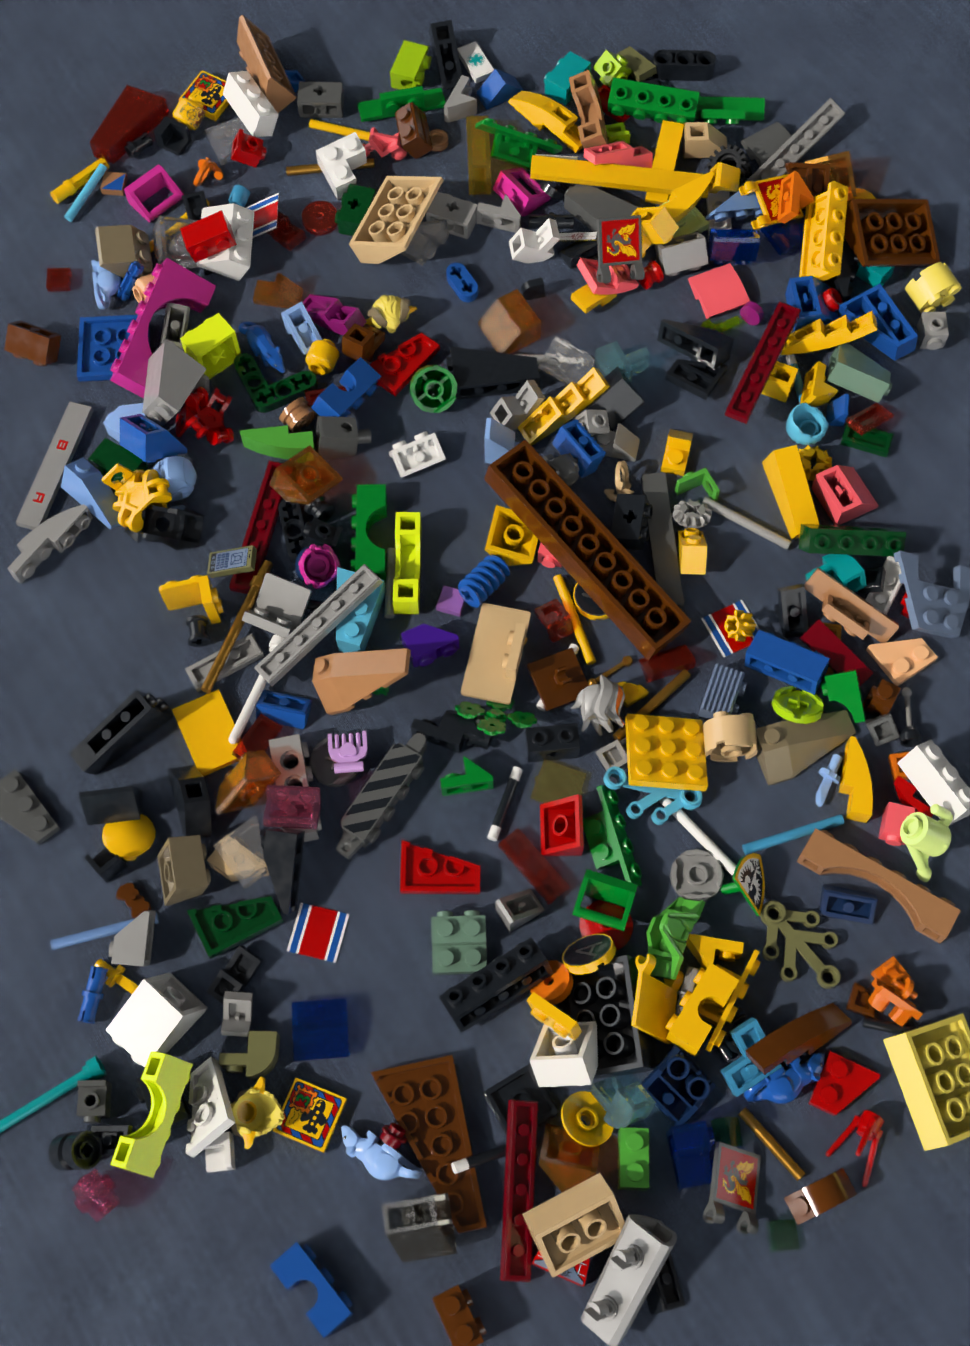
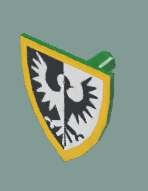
M751 853L739 860L732 877L734 882L722 884L721 892L723 895L741 892L758 917L762 910L765 895L764 869L761 855Z

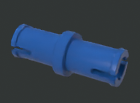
M91 966L86 990L82 991L84 998L77 1021L95 1024L99 1002L104 997L102 990L108 969Z

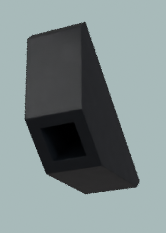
M194 765L169 768L167 772L184 836L200 835V838L211 837L210 797L204 776Z

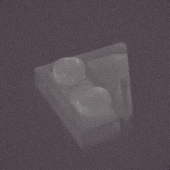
M256 815L213 845L244 889L267 874L266 863L263 857L264 850L261 848L260 824Z

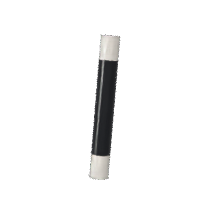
M514 766L487 836L489 840L497 841L523 772V769Z
M506 1144L452 1162L453 1172L457 1174L505 1157Z

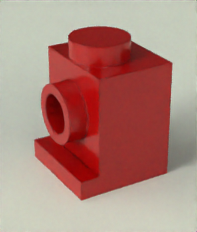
M239 129L233 141L231 160L256 168L259 161L264 160L267 147L263 146V139L245 134L243 129Z

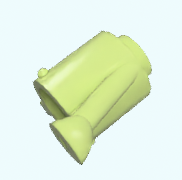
M938 804L932 805L930 809L932 814L940 817L938 821L921 812H915L906 817L900 828L901 839L906 844L916 864V875L923 882H928L932 875L928 864L929 856H940L949 848L952 835L949 825L953 820V815L950 810Z

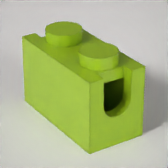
M403 41L390 71L391 88L401 90L418 87L419 85L422 86L425 70H428L431 65V56L427 55L428 46Z

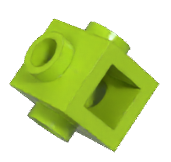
M605 50L593 66V69L601 76L599 80L608 87L612 85L613 77L627 80L632 72L627 66L628 61L622 55L614 54L608 50Z

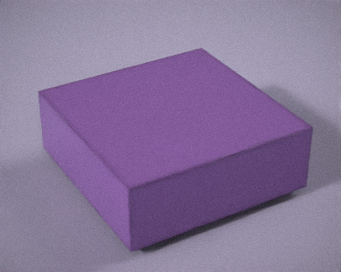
M443 585L436 610L460 617L465 601L461 597L459 590Z

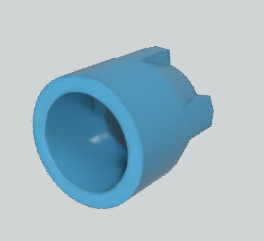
M235 185L228 199L229 204L234 203L245 207L250 191L244 186Z

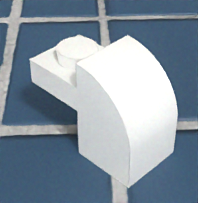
M548 218L536 232L520 228L509 240L512 260L523 263H536L551 258L554 255L553 246L560 240L556 220Z

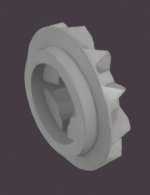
M689 499L687 502L680 501L679 504L674 505L672 515L674 520L684 527L700 528L711 521L712 510L708 509V504H701L700 500L694 502Z

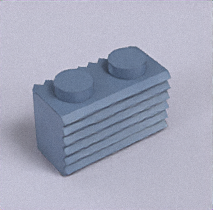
M715 664L698 716L712 719L713 714L719 711H726L729 715H737L740 705L735 704L737 696L743 697L747 685L746 682H743L745 673L733 668L730 669L724 665Z

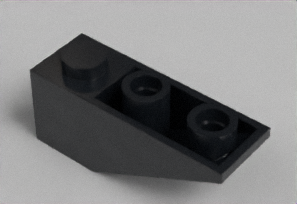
M845 238L843 242L841 273L828 279L830 287L839 292L843 303L851 298L853 287H849V282L853 283L856 269L852 267L853 264L858 262V258Z

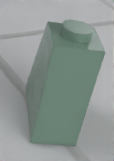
M849 343L836 346L829 358L827 381L877 403L880 402L883 395L887 396L892 388V383L890 382L891 372Z

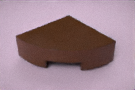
M853 983L846 1010L874 1018L875 1008L868 1002L870 995L859 983Z

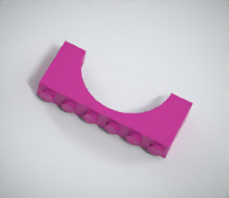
M166 258L162 264H156L151 274L154 276V280L147 284L143 293L146 295L144 301H140L135 311L138 317L136 320H132L127 329V332L130 333L128 340L124 339L119 348V352L122 354L119 359H115L110 369L113 372L110 381L143 399L148 359L152 355L148 341V328L153 314L166 308L167 303L188 306L190 309L201 313L209 305L216 288L214 284L169 258Z

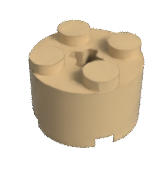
M719 711L713 714L712 719L707 720L703 724L705 756L710 755V760L716 762H738L739 756L745 755L747 760L757 755L756 725L753 714L729 715L726 711Z

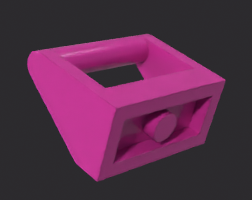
M159 164L124 188L128 203L149 223L182 200L183 196L181 190ZM163 187H166L173 193V195L149 212L142 204Z
M523 167L500 171L493 186V190L502 199H504L505 194L508 196L521 217L527 216L551 199L540 188V184L535 179H530V174ZM521 178L536 194L532 195L518 179Z

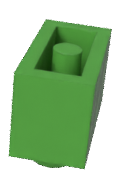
M620 1127L618 1130V1190L647 1191L649 1189V1128Z

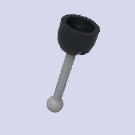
M905 687L901 693L905 697L907 726L900 732V744L904 747H916L922 743L921 734L915 726H912L910 706L912 690Z

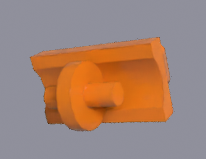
M909 977L902 979V981L894 978L891 985L896 988L895 990L878 978H875L871 983L875 990L868 999L870 1005L879 1012H883L888 1004L892 1002L895 1007L888 1016L901 1027L911 1017L919 1020L923 1015L921 1011L916 1009V1005L907 999L909 997L914 1000L918 996V993L913 990L915 983Z

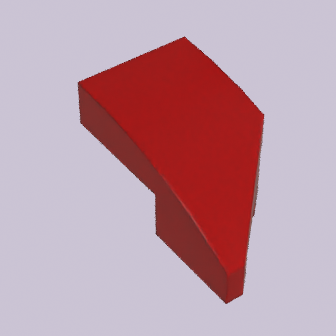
M898 775L894 781V786L901 804L915 808V812H921L932 817L931 808L913 797L917 790L916 787Z

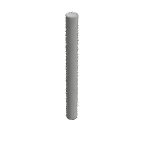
M707 496L702 501V504H708V509L788 550L792 541Z

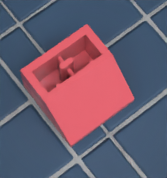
M836 465L816 474L811 489L834 525L839 526L878 508L879 505L854 467Z

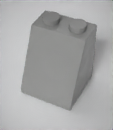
M168 339L148 359L142 413L147 415L148 419L159 424L161 427L179 412L206 371L204 366Z

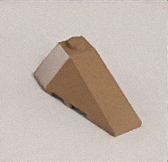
M402 648L333 653L315 658L312 682L326 713L334 715L350 711L355 708L354 704L359 700L371 698L372 692L380 687L387 688L406 676L409 670L411 650Z

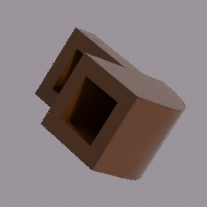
M354 323L342 337V353L356 361L361 357L369 364L373 360V353L385 340L386 333L368 324L362 327Z
M841 1168L784 1197V1200L797 1225L851 1199L857 1193L844 1168Z

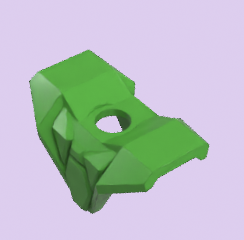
M678 897L664 911L652 918L646 933L648 954L655 956L657 962L651 976L676 980L684 959L682 954L687 944L685 941H687L694 924L701 916L706 903L704 900L694 901Z

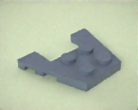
M904 551L894 553V560L899 562L902 573L899 574L900 583L905 585L908 597L905 598V603L912 630L951 639L959 637L970 601V567L962 565L954 567L953 588L918 580L919 555Z

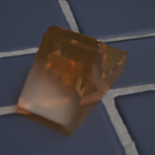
M277 273L275 282L257 280L253 302L258 305L289 309L301 302L303 288L281 273Z

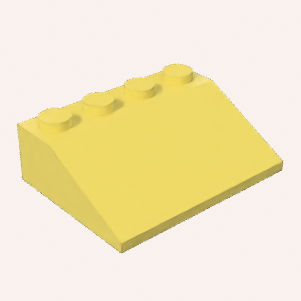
M961 1013L883 1039L924 1151L949 1146L970 1137V1029L964 1014Z

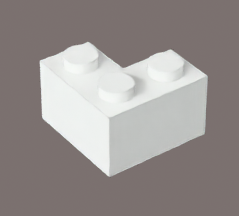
M356 132L316 150L318 165L337 200L342 198L343 193L347 192L350 184L357 185L352 170L367 163L366 150Z

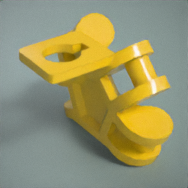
M117 463L101 479L104 484L115 490V495L118 497L117 502L113 503V510L119 512L118 523L123 527H129L131 531L136 533L143 528L142 511L150 503H167L172 500V495L167 489L169 488V481L165 478H159L158 472L154 469L131 471ZM118 472L123 473L121 481H111L113 475ZM150 490H158L157 492L150 494Z

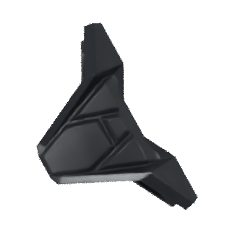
M150 503L142 511L144 525L141 531L136 533L131 531L129 527H126L124 532L137 543L144 539L163 543L176 551L199 546L205 515L183 505L164 508ZM162 517L167 518L170 522L169 529L164 532L157 528V521Z

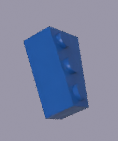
M881 284L839 305L838 317L847 315L850 322L870 311L874 313L877 321V331L862 338L892 360L896 361L915 350L918 335Z

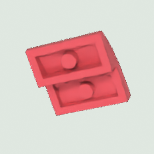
M580 258L577 263V267L593 294H618L631 291L639 286L636 279L630 278V269L627 264L609 266L611 282L599 283L596 278L598 260Z
M730 263L688 278L696 300L699 299L706 319L737 309L750 302L738 274Z

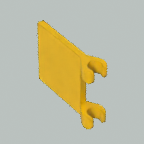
M647 954L646 959L644 956L638 955L635 963L639 973L631 1026L665 1044H671L666 1039L669 1030L665 1027L672 1015L675 1014L677 991L683 983L684 974L679 970L676 980L663 978L664 984L650 976L656 966V957L652 954Z

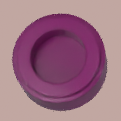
M747 302L740 310L742 319L749 325L755 326L764 318L763 309L755 302Z

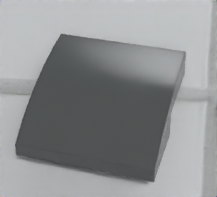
M776 122L743 139L741 144L750 160L753 161L755 159L759 167H761L791 135L779 122Z

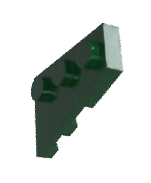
M271 896L239 901L235 904L223 906L220 904L211 906V908L187 910L210 959L284 922Z

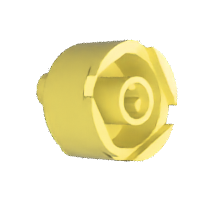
M937 262L920 272L921 277L917 281L913 278L905 287V291L920 313L934 312L936 310L935 307L939 305L943 307L948 306L955 300L953 295L962 289L961 284L945 262L944 264Z

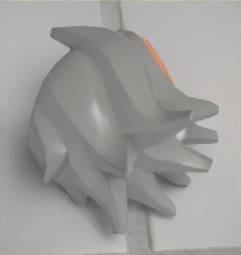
M602 674L600 675V684L590 685L581 690L577 695L575 704L571 707V709H581L583 719L581 731H584L591 723L599 736L602 735L601 725L611 733L614 730L612 721L623 728L624 723L620 718V711L625 700L624 690L619 684L612 682Z

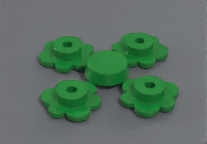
M513 699L510 705L486 701V705L492 707V710L486 712L476 703L472 704L464 701L460 705H455L457 714L466 719H474L478 715L484 714L485 719L479 721L477 729L490 736L506 732V719L512 721V724L519 728H528L532 724L537 723V719L534 718L535 715L530 712L515 711L507 716L504 711L512 709L515 702Z

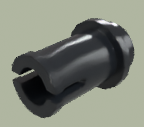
M144 132L132 142H126L124 150L130 158H138L139 153L153 145L150 135L146 137L148 133Z

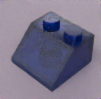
M710 229L709 260L713 261L714 264L720 265L727 264V261H736V264L748 265L750 261H756L761 238L754 229Z

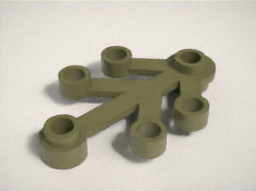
M778 901L766 902L762 906L760 913L762 922L767 925L766 945L762 949L764 959L773 961L778 957L780 951L776 943L779 929L786 937L784 966L780 970L781 979L785 982H792L797 977L798 971L795 967L797 950L817 973L818 984L825 989L834 988L840 981L839 970L832 965H824L806 943L820 944L823 948L830 950L838 943L837 935L830 931L817 933L794 930L788 922L803 923L805 927L812 929L820 922L819 914L815 911L798 912L786 910L784 905ZM775 911L778 918H770L768 912ZM807 916H813L816 922L814 924L809 923ZM826 936L833 939L834 943L832 945L825 942ZM766 949H774L775 955L769 956L766 953ZM790 969L793 972V977H786L784 970ZM823 974H829L832 981L830 983L825 982Z

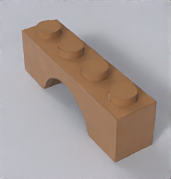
M590 70L570 77L571 93L581 120L578 130L583 148L609 144L598 86Z

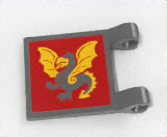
M641 215L597 218V281L599 283H610L611 273L609 266L632 264L630 269L631 279H644Z
M715 1142L710 1198L703 1213V1220L706 1223H723L725 1213L722 1205L743 1211L737 1224L739 1233H758L759 1224L756 1217L760 1155L722 1142Z

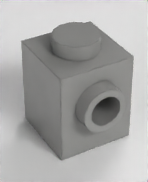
M922 312L917 323L920 349H943L949 336L946 312Z

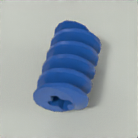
M496 555L486 556L477 567L473 568L459 582L458 590L463 600L471 607L478 608L481 602L487 600V596L493 594V590H497L500 584L505 582V577L510 575L509 567L504 560Z

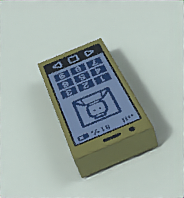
M251 545L210 553L207 575L215 578L255 571L257 549Z

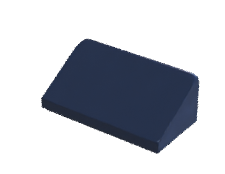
M823 885L819 915L873 925L878 898L873 893Z

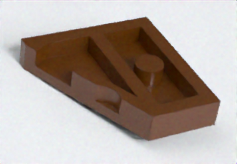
M793 162L785 164L788 174H791L793 171L799 172L813 197L828 190L830 164Z

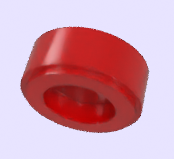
M829 288L822 293L824 303L832 312L839 310V305L843 304L839 292L834 288Z

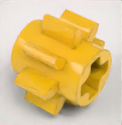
M735 610L734 615H727L724 628L728 633V638H735L736 641L745 642L746 636L753 637L756 627L755 621L752 619L753 614L745 613L744 610Z

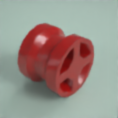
M654 260L649 262L646 267H643L645 272L644 279L638 281L644 289L651 288L653 283L662 282L664 274L660 265Z

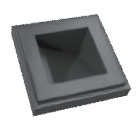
M890 713L865 720V724L876 747L900 737Z

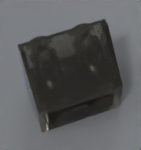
M448 1193L381 1204L385 1234L403 1263L457 1254Z

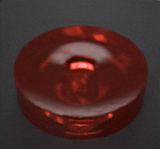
M315 201L308 204L302 212L303 226L306 231L317 236L331 233L338 225L335 223L336 208L326 201Z

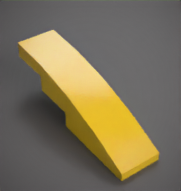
M662 121L652 168L675 171L684 129L683 123ZM647 192L645 202L662 205L668 201L669 194Z
M870 311L850 322L847 315H844L824 325L821 319H818L792 332L781 355L808 353L854 341L877 331L876 317Z
M593 367L577 383L571 382L556 397L550 396L517 428L524 439L532 446L574 418L602 395L610 385L599 369Z

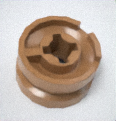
M300 397L282 411L279 420L283 424L288 425L291 433H298L302 431L301 428L303 426L307 427L315 419L317 413L308 406V401L304 397Z

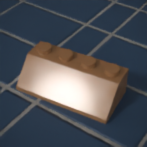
M241 15L239 17L237 44L241 50L239 54L247 64L246 70L253 77L277 113H279L297 98L269 36L244 15Z

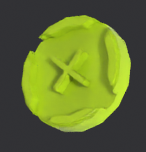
M794 686L782 687L775 691L771 703L773 710L779 716L788 721L801 724L818 721L824 709L823 701L817 694L813 695L804 690H796Z

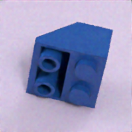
M814 276L789 278L785 293L787 304L801 309L793 328L794 331L818 319H821L824 325L839 318L837 311L832 312L828 309L822 297V293L831 287Z
M142 414L120 418V445L141 458L142 461L153 463L157 459L187 453V448L171 433Z

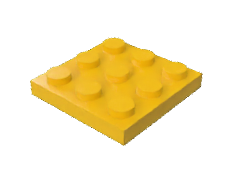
M627 713L625 728L629 785L706 791L708 788L702 720Z

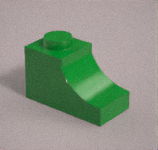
M853 669L826 674L825 681H821L823 696H828L829 701H837L847 707L855 723L865 722L866 718L857 670Z

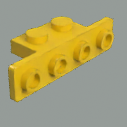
M754 950L742 976L716 964L717 967L739 979V982L722 1010L712 1004H702L698 1007L700 1018L716 1026L705 1050L711 1052L714 1045L720 1046L726 1034L722 1028L726 1021L732 1022L738 1010L733 1005L737 997L743 1000L750 986L745 981L749 974L755 976L761 963L757 960L760 951Z

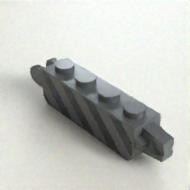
M421 733L414 734L406 745L397 743L393 744L340 820L343 835L336 847V851L347 859H351L362 846L366 848L370 842L373 844L377 840L381 832L379 829L384 821L388 822L392 818L396 810L394 808L399 800L403 801L410 790L408 786L413 779L417 780L424 770L422 756L427 749L425 735Z

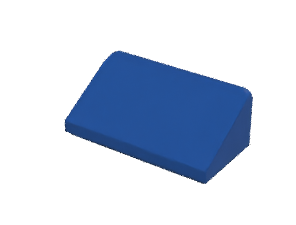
M263 690L256 704V719L304 729L313 700Z

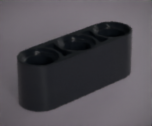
M658 50L653 56V64L656 66V74L653 77L670 81H708L713 77L716 57L714 53L703 50Z

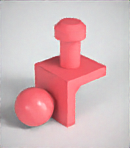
M373 127L370 131L369 143H363L366 157L373 150H376L381 158L391 153L392 158L398 161L403 160L407 155V152L400 144L399 132L392 136L379 133Z

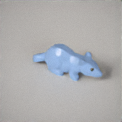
M91 260L94 271L92 276L97 307L105 310L110 306L111 296L115 295L118 289L121 288L122 279L120 276L102 268L99 265V261Z
M347 1125L341 1127L347 1155L350 1157L356 1156L361 1160L374 1178L388 1181L397 1177L412 1179L421 1177L422 1170L387 1144L379 1145L380 1139L368 1130L366 1133L367 1138H362L352 1127Z

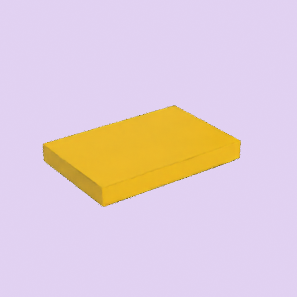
M219 689L172 709L196 768L203 776L249 757L241 738L237 744L229 743L228 738L235 724Z

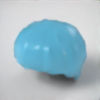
M801 403L790 412L786 422V431L789 437L797 444H816L825 436L829 423L818 408L810 406L808 403Z

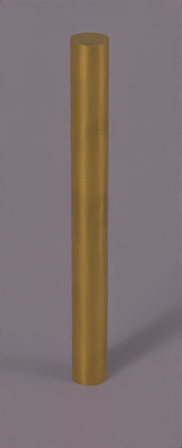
M374 158L367 159L366 164L355 169L374 168ZM318 164L286 167L287 176L322 173Z
M683 669L636 714L650 715L691 677L690 673ZM625 724L623 728L621 727L613 734L615 740L621 741L626 737Z

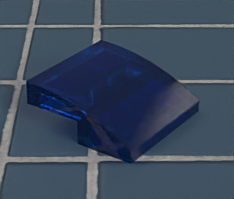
M805 215L802 218L788 221L785 224L778 223L760 229L780 256L795 253L802 245Z
M347 997L292 1001L294 1061L350 1057Z

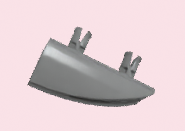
M628 1215L581 1316L582 1323L608 1345L618 1346L629 1331L676 1243V1232L669 1229L660 1220L643 1215Z

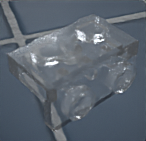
M555 336L538 368L569 385L571 382L577 383L591 370L596 360L588 352L572 346L566 339H560Z

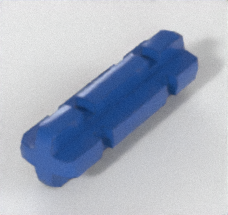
M134 261L130 264L120 285L121 288L116 293L117 297L122 301L130 298L131 290L144 270V266L139 261Z

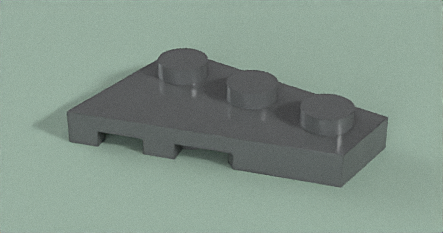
M17 769L0 779V820L38 845L61 830Z

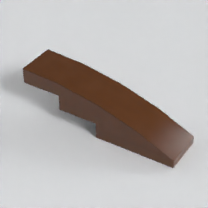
M834 1003L828 1004L798 1017L768 1034L745 1050L746 1056L766 1075L783 1061L788 1065L804 1052L811 1055L850 1026L852 1020Z

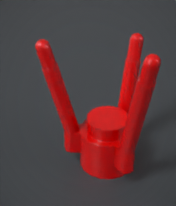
M864 1110L861 1117L855 1115L851 1124L826 1151V1156L830 1157L855 1128H858L856 1133L862 1137L855 1152L856 1156L862 1154L868 1140L872 1141L862 1181L863 1187L868 1185L878 1143L883 1134L881 1128L884 1124V1120L879 1115L869 1110Z

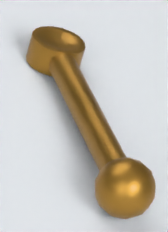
M624 656L622 662L602 675L608 677L623 666L629 667L632 664V658ZM600 676L589 679L588 685L598 684Z

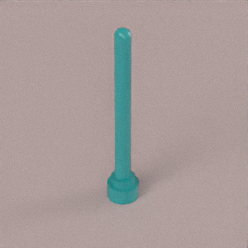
M95 1055L85 1062L86 1065L82 1067L80 1072L1 1119L0 1133L77 1087L78 1081L99 1080L107 1075L101 1060Z

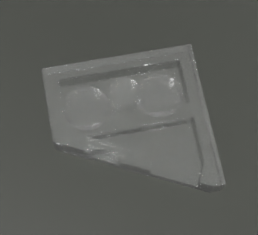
M239 117L205 129L206 136L221 166L227 163L226 158L232 153L233 141L239 129H243V133L251 135Z

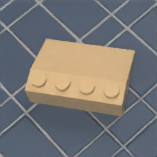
M386 176L349 243L361 263L380 264L408 248L437 194L443 178Z

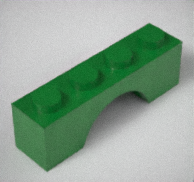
M357 484V494H352V507L356 508V515H352V530H356V537H351V550L355 552V559H351V571L356 572L365 564L380 579L386 582L387 558L385 549L376 546L368 538L371 527L377 521L387 517L386 484Z

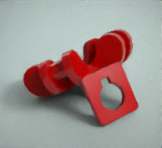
M217 387L213 390L210 397L205 388H196L194 394L190 393L185 401V406L176 416V437H181L187 428L192 427L196 431L195 437L197 439L206 435L211 445H219L222 441L224 443L233 442L234 433L232 429L224 427V412L233 397L230 395L226 397L221 394L220 389ZM214 401L221 404L218 411L211 407Z

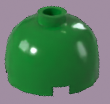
M426 365L418 369L412 376L410 395L413 402L421 410L430 413H441L455 402L457 382L454 375L446 368L439 365Z

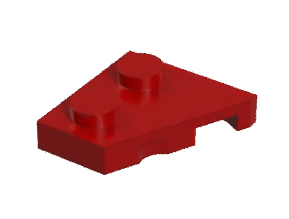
M830 1051L820 1073V1080L816 1082L808 1104L835 1116L880 1078V1074Z

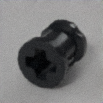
M193 615L186 619V625L189 627L190 637L188 638L190 646L202 647L211 642L206 628L208 617Z

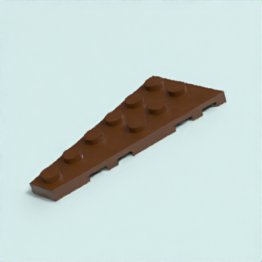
M453 1055L370 1072L398 1124L406 1131L404 1134L458 1234L487 1228L475 1167L455 1174L451 1166L452 1162L472 1156Z

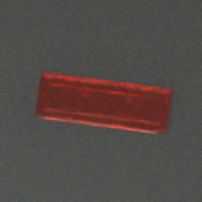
M519 828L498 843L499 849L548 905H551L569 890L570 886Z

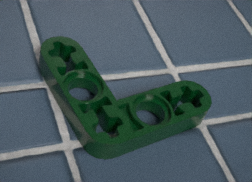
M242 353L234 359L236 373L255 409L261 413L273 411L300 397L310 395L317 389L316 375L311 371H301L268 385L252 355ZM243 363H246L249 366L250 372H246L244 366L242 365ZM252 379H258L261 381V383L256 387H251L248 385L249 381H251ZM307 380L310 384L306 385L303 381ZM282 388H290L292 390L286 396L279 394ZM264 398L267 401V403L263 404V402L260 401V399Z

